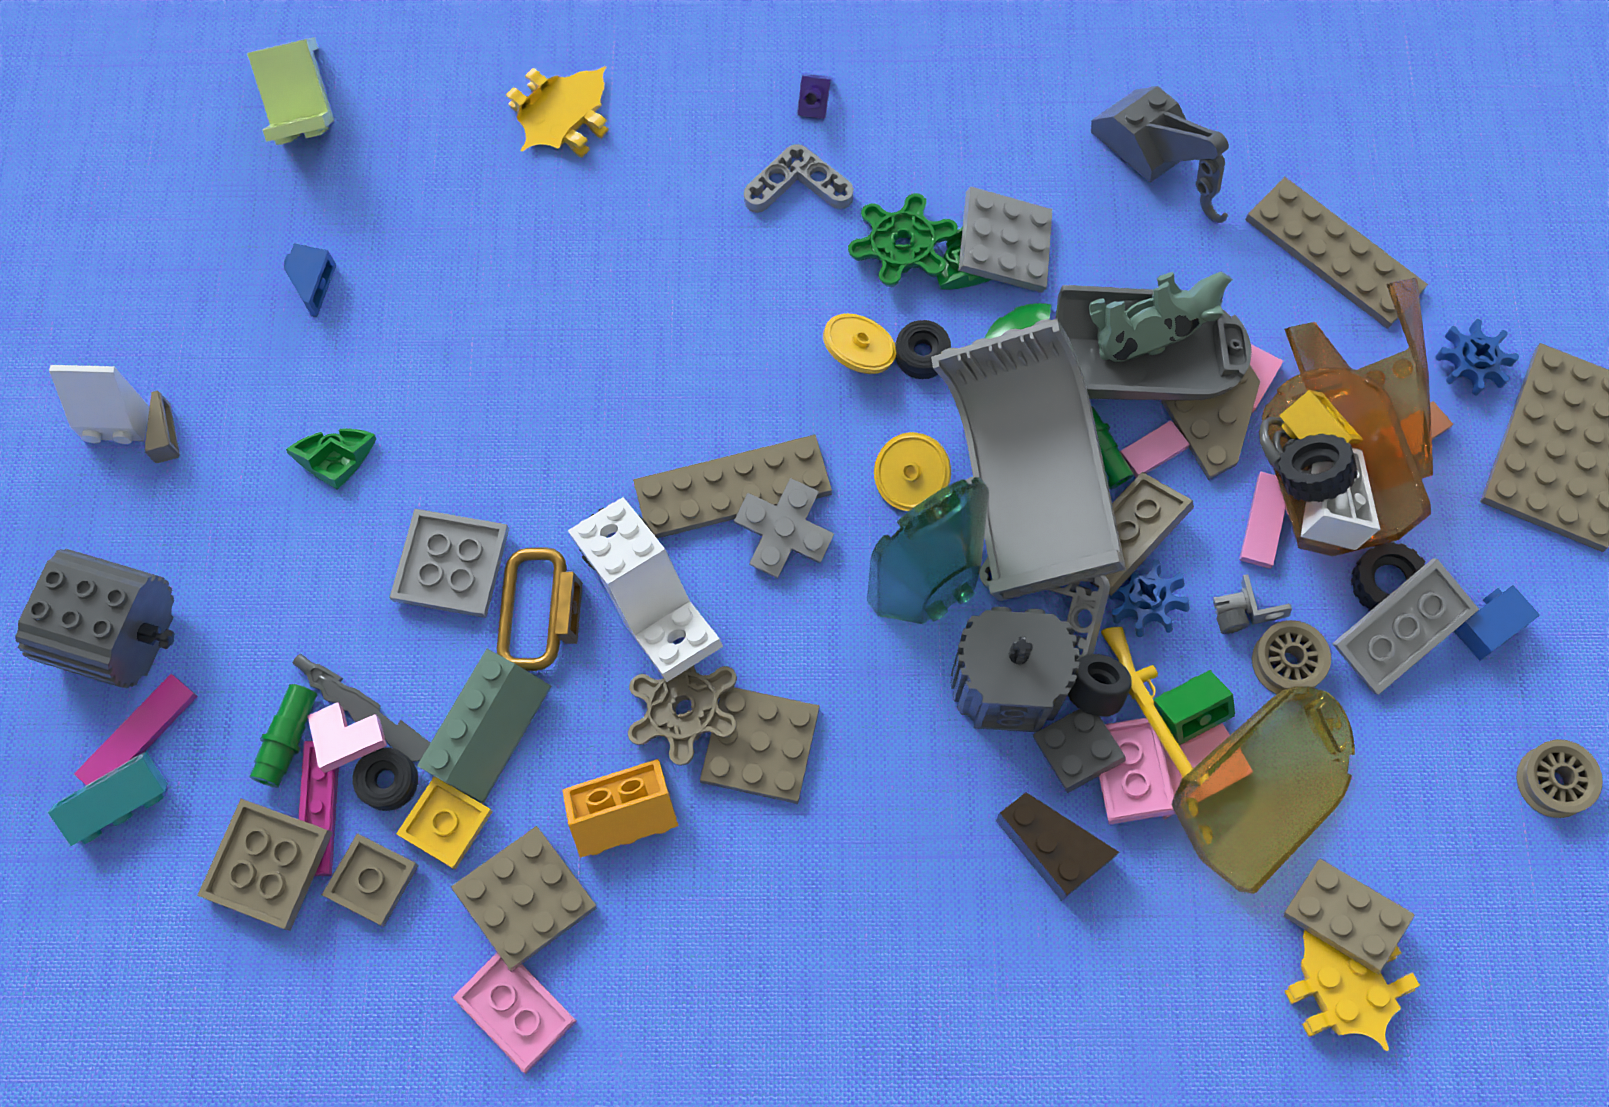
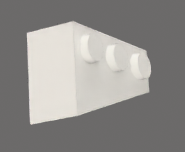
M1352 448L1358 475L1354 479L1355 483L1347 489V492L1336 496L1337 498L1324 500V502H1306L1301 537L1357 550L1380 530L1362 450ZM1333 462L1314 463L1311 474L1324 472L1335 464Z

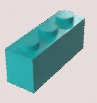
M145 751L53 804L48 814L70 846L79 841L87 844L102 834L100 829L108 824L113 823L114 826H118L133 816L132 810L141 805H144L145 808L151 807L163 799L162 793L165 792L168 783Z

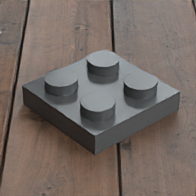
M1080 709L1033 734L1036 744L1067 793L1126 761L1124 753L1100 716L1088 714Z

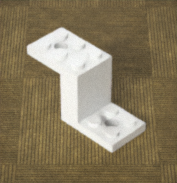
M624 497L609 504L606 508L568 530L573 541L601 578L625 626L666 682L723 647L720 638L690 602L665 548ZM617 532L614 536L607 538L609 534ZM685 638L681 643L673 644L676 639Z

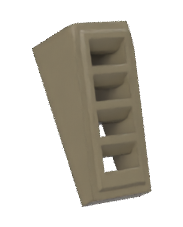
M158 390L151 392L145 439V453L155 463L176 459L180 455L171 404Z

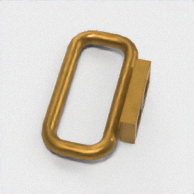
M547 547L519 549L507 560L504 570L497 654L526 671H538L550 666L558 656L560 640L565 644H577L583 582L574 572H566V560L556 549ZM528 560H549L553 563L554 570L546 651L537 658H514L510 654V640L518 567L522 562Z

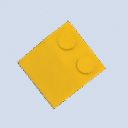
M1308 390L1279 415L1284 421L1281 425L1282 428L1292 439L1298 438L1301 440L1309 435L1333 434L1339 438L1346 439V442L1350 444H1359L1363 441L1362 437L1322 392Z

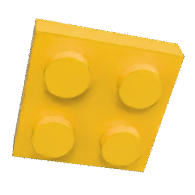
M434 776L396 834L456 870L493 811Z

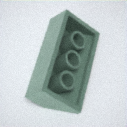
M486 649L417 767L484 803L552 686L517 664Z

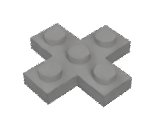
M790 478L777 506L747 493L734 523L762 536L749 563L750 566L778 579L791 550L821 563L834 533L806 520L819 491Z

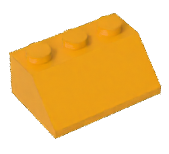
M659 759L562 789L568 825L580 858L588 855H597L604 850L622 844H631L637 839L653 834H662L671 828L679 826Z

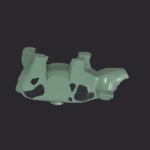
M1170 272L1157 278L1158 288L1153 289V298L1137 302L1126 311L1124 301H1114L1107 305L1104 299L1091 302L1089 312L1092 321L1098 326V346L1101 359L1122 362L1147 353L1149 355L1159 354L1165 350V346L1187 338L1205 322L1219 319L1224 314L1221 307L1224 291L1233 279L1224 272H1218L1200 280L1187 291L1177 286L1174 273Z

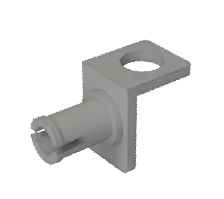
M1248 574L1242 577L1241 592L1213 597L1217 616L1233 609H1244L1250 615L1252 625L1289 617L1292 610L1291 604L1258 610Z

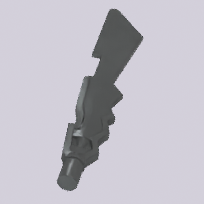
M302 654L295 657L293 665L307 675L311 687L321 690L324 700L332 703L339 702L344 711H349L355 723L376 714L381 721L385 740L390 746L406 755L412 762L421 760L430 745L427 739L402 720L397 725L380 713V704L359 690L341 683L343 678L320 664L311 662Z

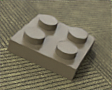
M357 833L323 891L322 896L384 927L419 865Z

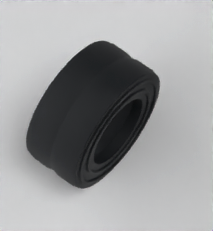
M917 320L907 324L899 332L896 339L895 359L899 368L908 376L916 379H929L937 376L938 373L933 369L931 357L941 354L945 349L951 348L950 338L943 327L932 321ZM918 344H927L931 348V353L921 356L915 352L914 348Z
M385 747L363 756L358 761L353 772V787L359 799L365 804L377 810L391 811L404 806L413 797L418 785V773L410 758L396 749ZM385 770H391L394 774L392 785L388 788H380L377 784L378 775Z

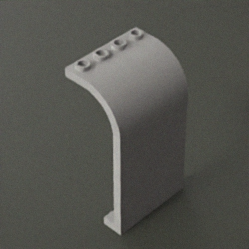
M1058 319L1040 320L1034 326L1021 330L1011 329L1004 332L1001 336L991 339H978L972 342L971 345L962 348H948L943 350L941 354L932 356L933 369L947 384L955 400L966 436L992 580L988 581L990 594L998 601H1003L1126 570L1089 395L1073 346Z

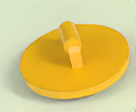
M851 313L839 314L832 317L823 330V341L828 352L839 363L851 370L865 374H877L886 371L895 360L896 350L892 337L881 325L867 317Z
M908 432L897 435L882 447L876 458L874 466L875 484L883 499L897 509L912 512L928 509L944 496L951 480L949 456L937 440L926 434Z

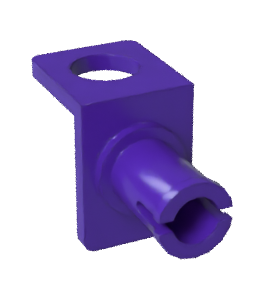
M806 73L801 76L797 111L799 116L820 119L826 117L829 88L833 77Z

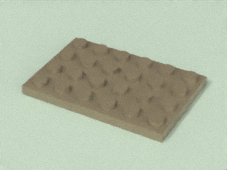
M1542 343L1535 348L1480 500L1481 503L1601 552H1604L1609 547L1608 369Z

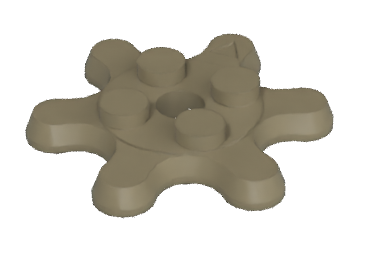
M693 665L668 682L664 678L655 680L645 674L635 676L629 684V690L632 695L643 699L647 703V712L643 718L634 722L629 727L628 737L630 741L636 745H644L656 737H666L670 742L669 757L676 765H686L693 759L694 742L703 733L711 732L721 738L732 736L737 727L736 720L731 714L724 713L719 709L718 700L721 695L735 686L737 681L735 671L728 666H723L710 675H700L696 672L695 665ZM683 700L691 701V711L689 710L684 714L676 713V707L679 702Z

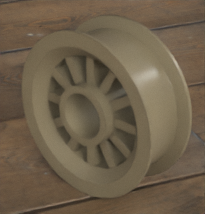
M1296 620L1282 621L1271 626L1257 641L1252 652V666L1258 680L1271 692L1285 697H1297L1313 690L1326 677L1331 665V652L1324 636L1311 625ZM1285 653L1294 655L1297 659V664L1289 663L1285 658Z
M1562 739L1547 741L1526 753L1518 765L1516 775L1519 791L1527 804L1535 811L1553 818L1570 817L1592 806L1601 793L1603 783L1601 769L1592 754L1581 745ZM1555 772L1561 775L1564 785L1557 782L1554 775Z

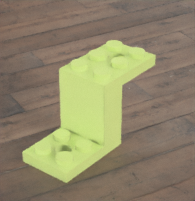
M315 37L247 53L270 123L269 126L263 129L266 142L274 140L276 145L294 141L301 133H304L305 138L322 135L334 121L313 50L318 49Z

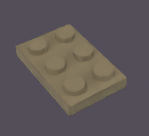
M1319 858L1287 907L1283 917L1379 975L1415 914Z

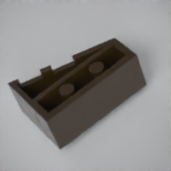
M1027 792L1001 811L996 819L999 826L1061 901L1120 853Z

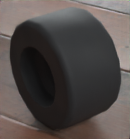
M1088 654L1080 657L1077 660L1079 662V669L1075 674L1077 675L1076 680L1068 694L1070 701L1077 708L1091 715L1111 716L1118 713L1123 707L1132 686V678L1128 670L1117 660L1105 655Z

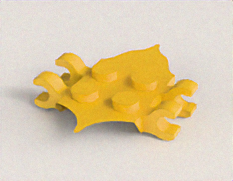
M606 66L593 71H580L568 77L555 75L549 79L544 77L538 70L532 68L525 75V78L530 80L527 85L534 92L526 97L517 88L513 87L506 94V97L511 100L508 105L518 112L517 119L522 124L526 133V140L521 151L539 144L553 146L558 149L565 142L576 155L582 158L590 150L585 145L588 139L576 132V130L585 123L599 138H602L609 131L604 126L607 120L602 115L596 113L602 106L600 98L604 90L603 73Z
M1304 930L1305 953L1301 961V970L1305 980L1288 986V989L1284 992L1290 1004L1299 1002L1309 996H1314L1322 1013L1307 1018L1306 1022L1302 1023L1308 1037L1331 1028L1338 1035L1359 1033L1372 1037L1380 1043L1385 1051H1388L1389 1048L1385 1038L1387 1024L1391 1017L1401 1009L1396 999L1410 994L1420 987L1415 975L1411 973L1387 984L1381 972L1379 975ZM1396 946L1387 963L1397 959L1396 956L1402 954L1398 946Z

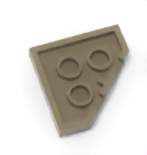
M1249 365L1241 381L1230 391L1220 396L1205 400H1161L1175 426L1190 444L1189 449L1208 480L1235 467L1238 463L1260 385V380L1251 365Z

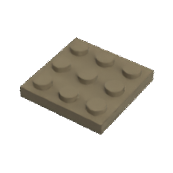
M733 687L721 695L718 707L724 713L731 714L735 718L737 724L735 733L727 738H721L711 733L700 783L798 804L820 705Z
M240 799L197 896L291 931L333 832Z
M537 826L451 886L455 895L511 972L597 909L596 904Z

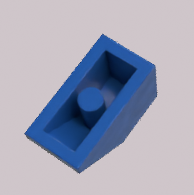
M294 243L290 254H287L285 257L284 270L311 316L317 317L336 264L328 250Z

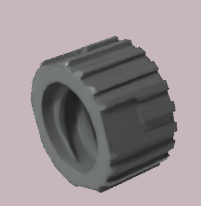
M1233 609L1217 616V622L1222 634L1234 633L1249 626L1244 609Z

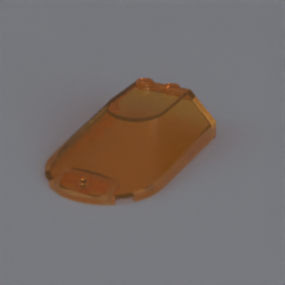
M1338 367L1310 370L1287 380L1277 389V394L1270 403L1266 404L1262 421L1268 417L1281 418L1279 416L1308 390L1322 392L1363 439L1359 444L1350 445L1352 448L1362 450L1380 530L1357 550L1397 541L1431 515L1429 497L1393 403L1386 390L1377 381L1369 376L1364 378L1353 374L1350 369ZM1271 424L1268 430L1272 443L1275 432L1284 430L1282 427ZM1281 437L1280 439L1282 449L1288 441V439L1284 437ZM1272 466L1298 548L1329 556L1357 551L1301 537L1306 502L1294 499V496H1290L1287 493L1281 475Z

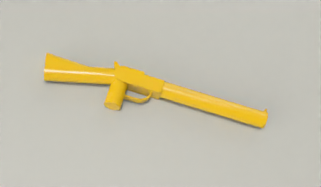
M1123 627L1103 629L1101 631L1102 636L1132 678V686L1129 691L1130 696L1139 705L1183 777L1182 783L1193 782L1198 778V775L1154 706L1153 698L1156 690L1151 679L1158 677L1154 665H1150L1135 671ZM1146 681L1153 690L1152 696L1143 684Z

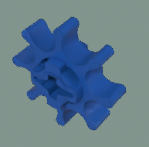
M1476 319L1469 327L1471 335H1463L1456 326H1451L1445 334V339L1452 342L1455 349L1442 347L1435 356L1437 361L1447 360L1455 366V370L1448 376L1446 382L1452 384L1458 377H1467L1473 384V395H1478L1485 387L1483 379L1486 378L1492 380L1498 388H1503L1510 380V377L1502 372L1499 365L1511 367L1519 359L1517 353L1507 354L1499 348V344L1508 335L1507 331L1501 330L1496 337H1487L1481 330L1482 320Z
M1153 560L1152 570L1148 574L1138 575L1133 572L1128 577L1130 581L1128 585L1119 587L1112 596L1109 595L1111 600L1119 599L1124 602L1122 606L1112 609L1113 622L1118 624L1124 618H1136L1135 631L1137 637L1144 636V627L1152 621L1160 622L1167 633L1172 632V620L1167 616V613L1174 609L1188 612L1190 609L1188 597H1177L1172 594L1175 590L1185 586L1184 575L1177 573L1170 579L1160 578L1161 565L1159 560Z

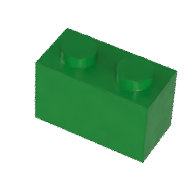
M1211 670L1193 677L1184 684L1166 691L1153 699L1154 706L1179 745L1235 717L1233 693Z

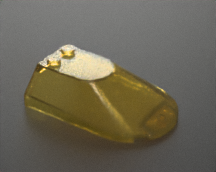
M1296 686L1285 689L1271 698L1181 779L1171 805L1199 859L1239 892L1255 894L1336 809L1344 798L1352 775L1347 773L1349 755H1355L1353 732L1344 709L1331 694L1324 690H1318L1309 686Z

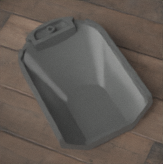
M1062 285L1058 295L1056 319H1058L1073 346L1089 399H1211L1234 388L1241 381L1250 365L1252 350L1248 333L1236 315L1230 316L1224 310V314L1219 319L1205 322L1187 338L1165 346V350L1159 354L1149 355L1147 353L1122 362H1114L1110 359L1103 360L1100 357L1098 346V326L1092 321L1089 312L1090 303L1098 299H1104L1106 305L1114 301H1124L1126 311L1137 302L1153 298V289Z

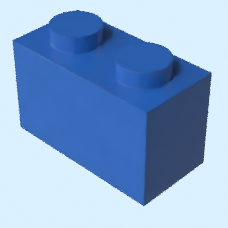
M1514 585L1504 592L1499 588L1494 590L1483 599L1486 605L1454 630L1455 634L1479 661L1540 616Z

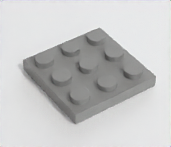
M970 186L965 196L959 271L1042 293L1047 288L1052 209Z
M414 509L389 598L392 602L486 618L509 533L508 525Z

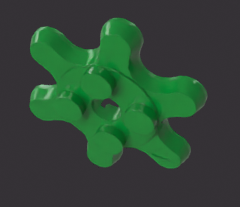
M919 193L907 196L903 208L897 212L890 213L882 209L880 205L870 203L862 208L861 216L872 227V232L865 238L851 241L848 245V253L857 261L870 258L881 261L882 267L879 271V279L887 287L897 285L901 279V274L908 272L911 268H919L931 277H938L944 271L946 264L943 257L934 251V246L940 242L952 240L957 234L958 225L952 219H942L935 222L926 219L923 212L927 201ZM898 238H908L911 240L910 245H896L895 241Z

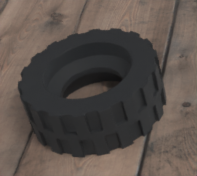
M1333 434L1305 436L1306 438L1294 441L1291 446L1289 445L1285 448L1284 453H1281L1278 466L1284 488L1290 496H1294V499L1311 503V501L1324 502L1327 499L1337 498L1336 496L1344 494L1349 487L1353 486L1355 483L1354 479L1358 475L1352 446L1346 442V439L1339 438ZM1317 462H1333L1335 464L1332 468L1317 474H1304L1301 472L1305 467Z
M1395 542L1379 543L1374 548L1371 547L1367 550L1352 570L1353 578L1351 579V585H1353L1355 597L1357 596L1360 600L1359 603L1362 606H1366L1369 609L1368 611H1371L1390 595L1379 589L1375 582V572L1379 567L1383 565L1396 566L1404 573L1406 580L1425 565V560L1417 554V551L1406 547L1407 545L1395 544Z

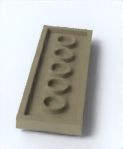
M1286 177L1248 213L1245 219L1387 329L1428 285Z
M816 435L633 479L642 517L648 523L647 526L651 528L652 533L657 539L735 519L747 493L777 506L790 478L819 491L816 499L832 495V489Z

